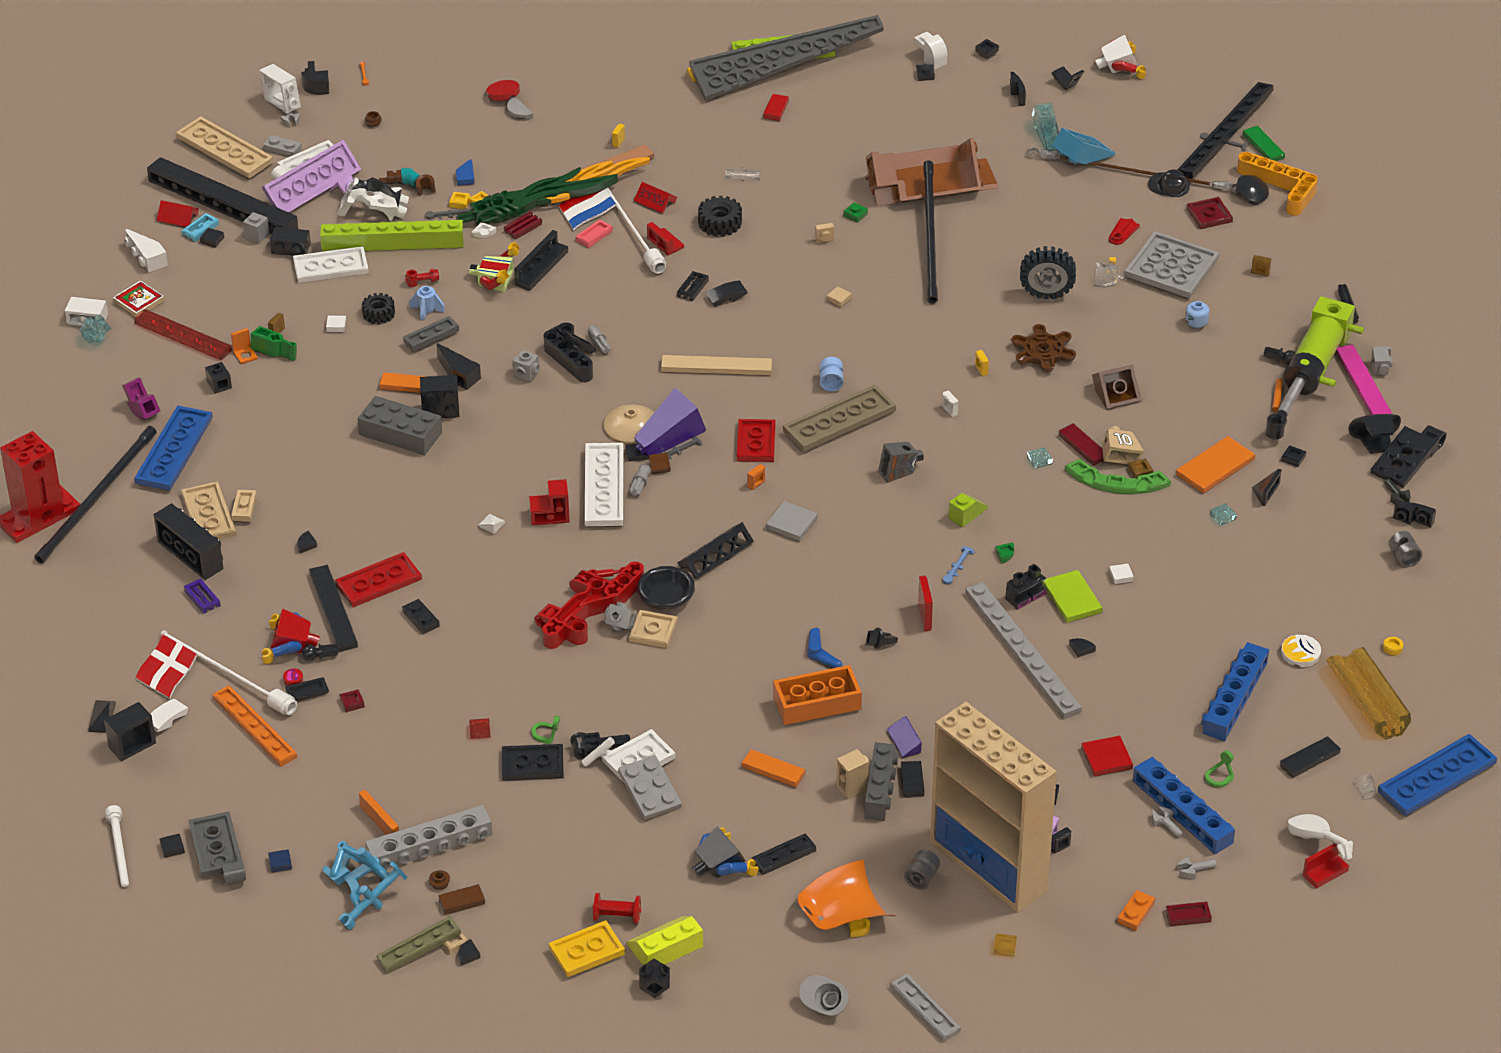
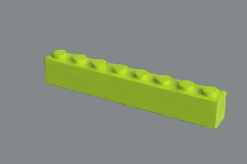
M463 220L321 224L322 252L362 246L364 251L464 248Z

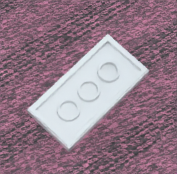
M363 246L293 256L298 283L369 273Z

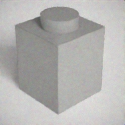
M253 212L243 221L245 239L260 244L270 234L268 218Z

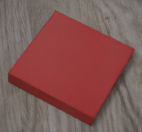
M925 575L919 576L918 606L924 631H931L933 601L928 579Z
M1120 735L1081 744L1082 751L1093 776L1133 769V762Z

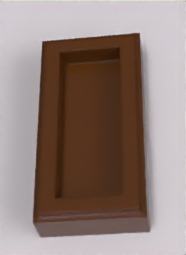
M479 884L438 895L445 915L485 904V898Z

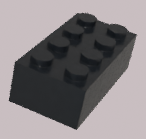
M171 503L153 514L157 542L200 577L207 580L224 569L220 540L216 536L211 535L205 527L197 524L192 517L187 516L181 508H177Z

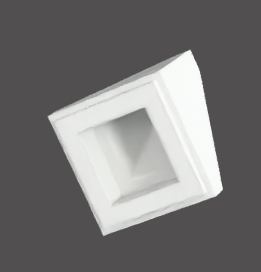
M489 514L478 527L495 534L505 524V521Z

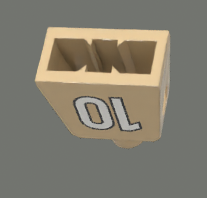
M1113 426L1107 430L1102 442L1105 462L1128 464L1129 462L1140 460L1143 449L1131 431L1120 430L1118 426Z

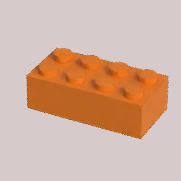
M850 665L773 680V698L784 725L861 710L862 692Z

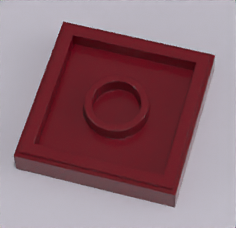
M1219 197L1188 203L1186 209L1200 229L1233 222L1232 215Z

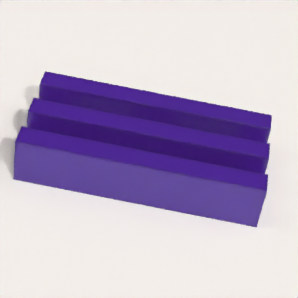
M201 578L184 586V592L203 614L207 613V609L211 611L214 609V606L217 608L221 606L220 600ZM196 586H199L203 590V592L209 597L211 602L207 600L204 594Z

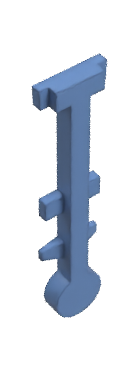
M962 547L961 551L964 552L957 563H952L951 566L953 568L951 571H947L948 575L943 577L944 584L949 585L953 583V576H958L957 570L964 568L961 564L967 555L975 553L972 548Z

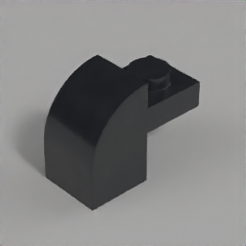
M308 61V68H305V72H301L303 89L310 94H329L328 70L315 71V61Z

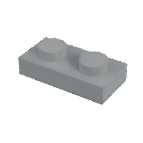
M271 135L263 144V148L265 151L291 157L300 152L302 143Z

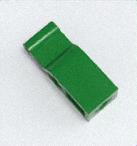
M259 326L251 333V349L272 357L283 356L291 361L296 360L297 344L283 339L282 334Z

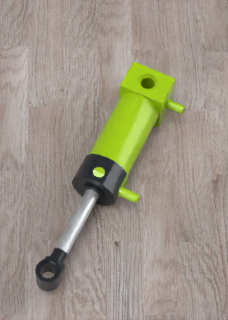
M1322 296L1318 299L1312 310L1310 327L1283 374L1284 383L1289 388V391L1277 413L1267 417L1265 434L1268 438L1278 440L1284 436L1287 424L1286 418L1299 394H1312L1317 390L1319 384L1335 387L1336 380L1324 377L1330 361L1337 348L1346 345L1352 332L1363 334L1364 332L1363 327L1353 325L1354 305Z

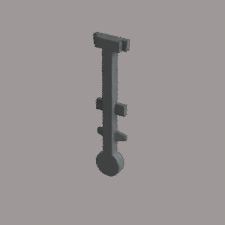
M1208 133L1200 134V138L1203 140L1209 136ZM1228 140L1225 143L1241 147V150L1244 151L1248 146V142L1241 144Z
M471 208L443 212L428 211L425 213V217L429 220L434 217L442 219V216L453 218V215L469 212Z
M695 436L692 438V441L679 447L675 446L672 450L664 453H668V458L672 459V455L676 453L681 455V451L696 444L701 446L702 443Z

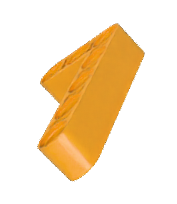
M1250 152L1239 154L1238 173L1256 176L1265 183L1291 191L1287 198L1286 212L1293 216L1300 215L1316 194L1318 178L1315 174Z

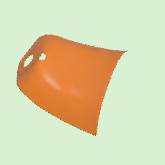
M864 860L839 866L823 874L798 894L799 906L811 921L822 930H829L868 917L898 916L886 914L878 904L869 887ZM804 906L808 908L812 915L805 910ZM818 916H823L824 919L820 920Z

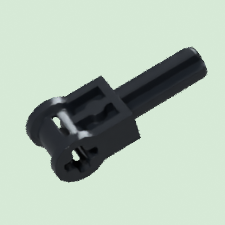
M578 732L573 734L570 742L574 746V756L577 759H584L609 737L601 738L599 732ZM629 734L609 736L614 739V744L611 747L621 746L631 740Z

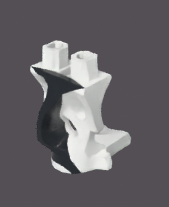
M354 177L350 181L340 202L338 215L345 216L351 205L361 201L369 209L384 212L390 221H392L394 216L403 219L407 212L406 205L409 197L401 194L402 188H390L386 183L376 178L360 180Z

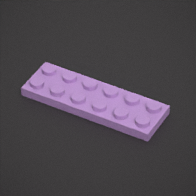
M343 139L261 188L271 205L290 212L331 188L346 176L358 172L361 168Z

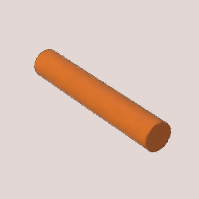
M1276 379L1272 411L1276 413L1281 402L1282 379Z

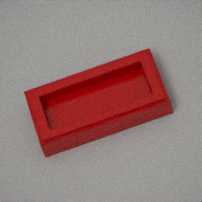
M772 94L764 111V118L780 121L789 102V96Z

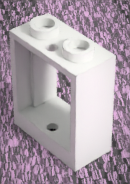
M274 64L259 70L266 101L285 113L301 107L296 78Z

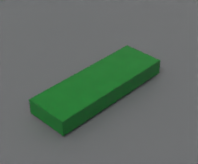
M1258 125L1243 130V136L1265 158L1274 161L1285 158V153Z

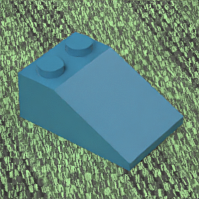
M1061 128L1052 145L1058 149L1057 153L1069 157L1068 161L1074 164L1078 162L1088 164L1114 156L1116 153L1094 137Z

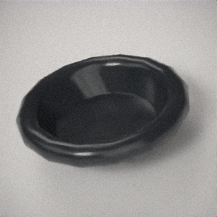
M659 566L650 569L641 576L637 589L641 599L650 606L660 609H671L682 606L692 598L695 592V581L689 573L681 568Z

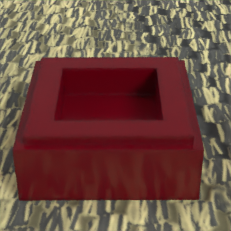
M359 689L339 694L345 712L365 707Z

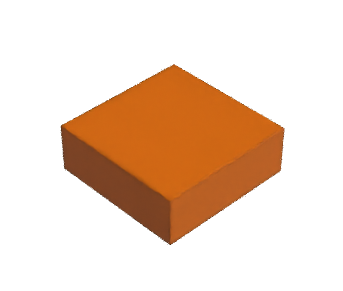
M762 464L747 473V487L751 490L765 482V466Z

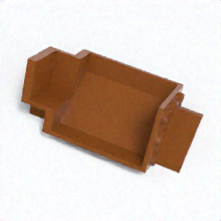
M969 138L960 145L899 154H879V151L871 152L865 157L868 170L865 178L869 180V188L872 195H875L877 206L925 199L923 163L927 160L932 161L934 166V198L998 188L997 181L987 159H977L976 152L978 147L973 138Z

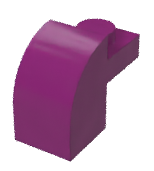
M140 377L122 385L128 398L126 403L132 413L139 419H147L161 411L154 394H147Z

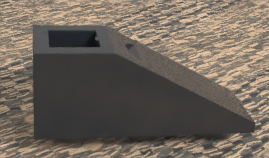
M439 343L436 344L437 359L448 375H457L458 386L468 390L481 379L480 364L454 352L448 347Z

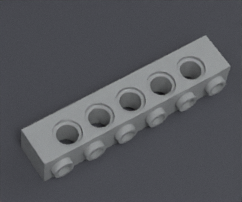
M480 805L365 841L366 851H369L372 856L378 857L380 864L386 870L392 867L389 864L391 861L396 865H401L493 836L492 822L484 806Z

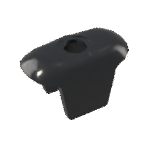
M1373 414L1357 417L1349 424L1348 431L1352 437L1361 440L1370 454L1383 453L1391 444L1390 435H1393L1398 430L1401 424V417L1396 414Z

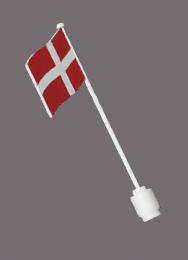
M166 630L161 632V639L155 650L141 665L136 675L137 681L170 699L177 685L190 671L196 657L199 656L265 694L268 706L281 714L291 715L297 708V701L291 695L280 689H275L269 693L167 634Z

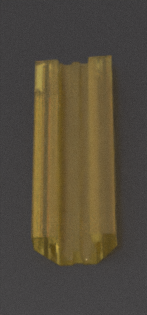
M1364 647L1352 651L1353 654H1349L1348 657H1341L1339 654L1328 657L1326 662L1373 730L1385 740L1403 735L1411 723V714Z

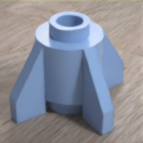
M429 286L419 288L409 301L411 308H419L421 310V320L425 319L426 313H431L434 309L435 311L445 312V304L435 293L434 288Z

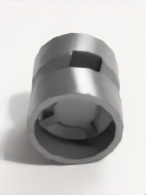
M1408 531L1398 532L1390 538L1388 546L1401 566L1412 567L1421 560L1423 556L1422 550Z
M928 850L917 851L904 873L906 882L916 889H926L941 865L939 858Z

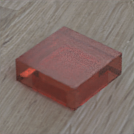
M489 718L469 720L470 739L491 738Z

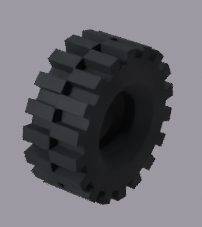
M712 196L711 199H705V202L702 201L698 207L699 228H702L703 232L707 231L708 235L714 234L715 237H718V235L725 237V234L732 235V232L736 233L742 224V206H740L739 202H736V199L730 200L728 196L726 198H723V196H719V198Z

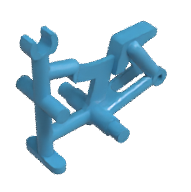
M340 841L337 845L338 852L332 869L324 866L322 870L337 885L347 881L351 888L350 899L355 908L349 914L343 913L339 917V920L350 930L356 924L354 920L370 904L377 910L382 908L383 904L377 897L395 879L401 876L406 880L408 877L393 861L389 864L394 870L389 874L380 864L378 857L372 856L364 847L357 850L349 846L345 841ZM350 858L362 864L352 872L347 869ZM370 871H373L376 876L382 879L372 891L366 885L360 888L357 882L359 878ZM361 893L365 897L362 901L359 898Z

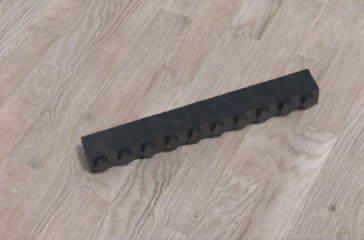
M159 157L147 167L149 182L243 222L253 212L267 217L269 233L271 235L275 226L298 229L296 215L162 157Z

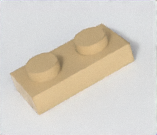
M237 490L231 515L232 521L251 522L257 498L256 490Z

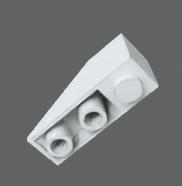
M129 229L125 230V245L127 248L130 247L133 256L139 259L141 267H145L148 273L168 266L166 251L159 242Z

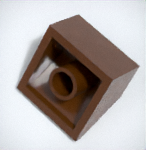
M1133 365L1092 374L1096 393L1106 409L1141 401Z

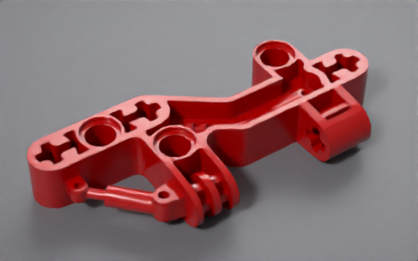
M634 561L630 562L626 567H621L620 570H581L569 582L570 588L576 594L562 608L553 604H547L534 617L535 623L542 628L543 645L548 649H555L565 640L576 645L585 644L588 641V624L585 619L605 613L610 604L616 605L617 602L626 603L638 590L637 584L644 574V565ZM614 574H618L611 581L604 579V577L614 576Z

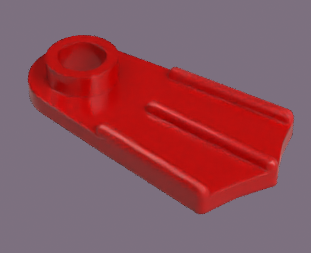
M1120 218L1109 236V242L1114 245L1123 244L1140 228V224L1136 223L1132 218Z

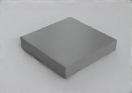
M784 501L766 523V529L800 541L818 519V513Z

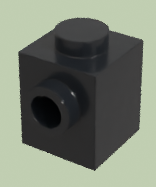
M223 362L205 367L206 379L214 394L232 389L230 373Z

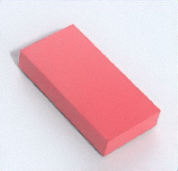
M599 219L576 235V241L590 248L613 232V227Z

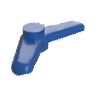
M817 627L811 629L808 640V658L817 660L831 668L841 667L842 661L822 648L820 629Z

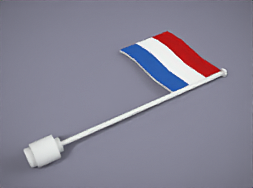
M609 188L589 195L572 197L558 205L573 230L617 206L647 251L643 258L650 270L659 274L666 269V260L660 251L655 248H648Z

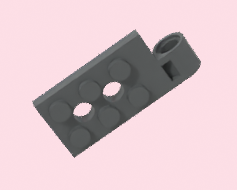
M230 812L188 820L201 877L223 874L225 885L245 881L244 864L238 848ZM210 832H217L215 835H209ZM216 846L221 847L219 850H213V849H212L213 847H216Z

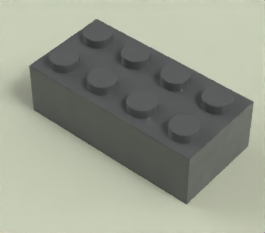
M374 396L357 418L359 435L422 455L427 454L442 434L440 415L378 396Z

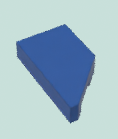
M472 159L456 169L457 185L475 184Z

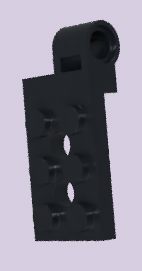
M1428 425L1422 433L1404 426L1371 467V474L1384 480L1391 479L1395 485L1404 488L1429 456H1433L1443 446L1447 433L1431 425ZM1409 452L1411 455L1405 456L1402 453ZM1399 464L1401 467L1394 468L1393 465Z

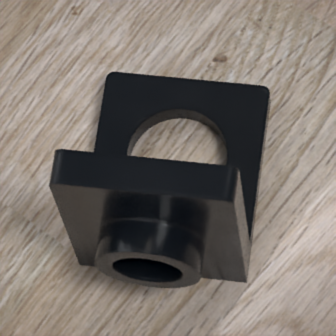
M1062 66L1051 74L1065 89H1068L1078 83L1085 71L1081 70L1071 75Z

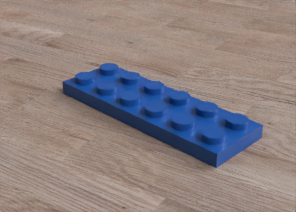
M177 405L134 478L135 484L170 491L213 418L212 412Z
M1467 734L1378 786V792L1402 814L1407 816L1496 764L1497 757L1472 735Z

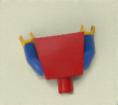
M282 609L280 615L273 614L271 620H269L270 628L275 629L271 643L272 650L264 648L261 652V659L264 664H269L273 661V656L278 657L288 653L300 654L306 644L316 647L320 636L309 633L311 627L309 620L303 618L297 612L292 613Z

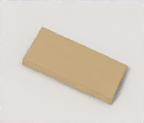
M218 481L181 490L188 515L197 524L205 527L211 535L216 536L218 539L236 536V530Z

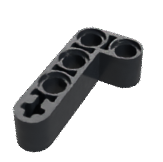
M565 322L546 331L543 334L544 351L580 382L591 381L593 379L592 360L561 336L562 329L574 334V325Z

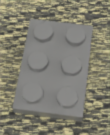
M656 755L618 768V773L644 821L681 808L682 803Z

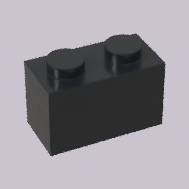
M275 226L270 238L272 254L304 255L308 253L311 245L310 230Z

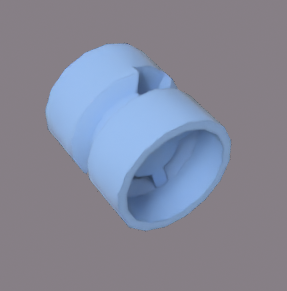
M836 357L824 358L819 364L820 385L826 391H837L844 384L843 363Z

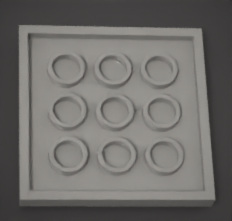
M1154 231L1126 268L1124 276L1190 298L1219 259V252Z

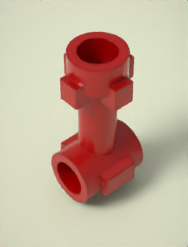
M410 269L405 275V282L409 287L417 286L418 281L430 279L431 282L439 280L438 269H430L429 272L417 274L416 270Z

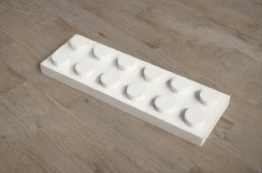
M586 443L585 526H623V443Z

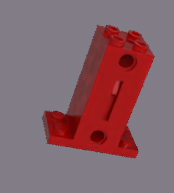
M34 431L0 447L11 510L0 515V528L16 543L72 515L80 506V503L59 483L54 450Z

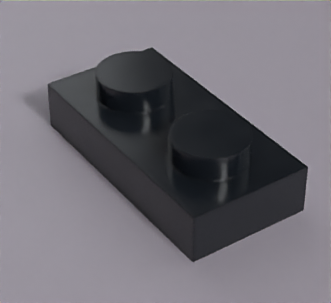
M420 599L402 606L403 613L422 634L440 627L439 620Z

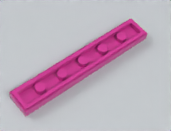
M1354 345L1338 347L1336 354L1370 415L1392 414Z

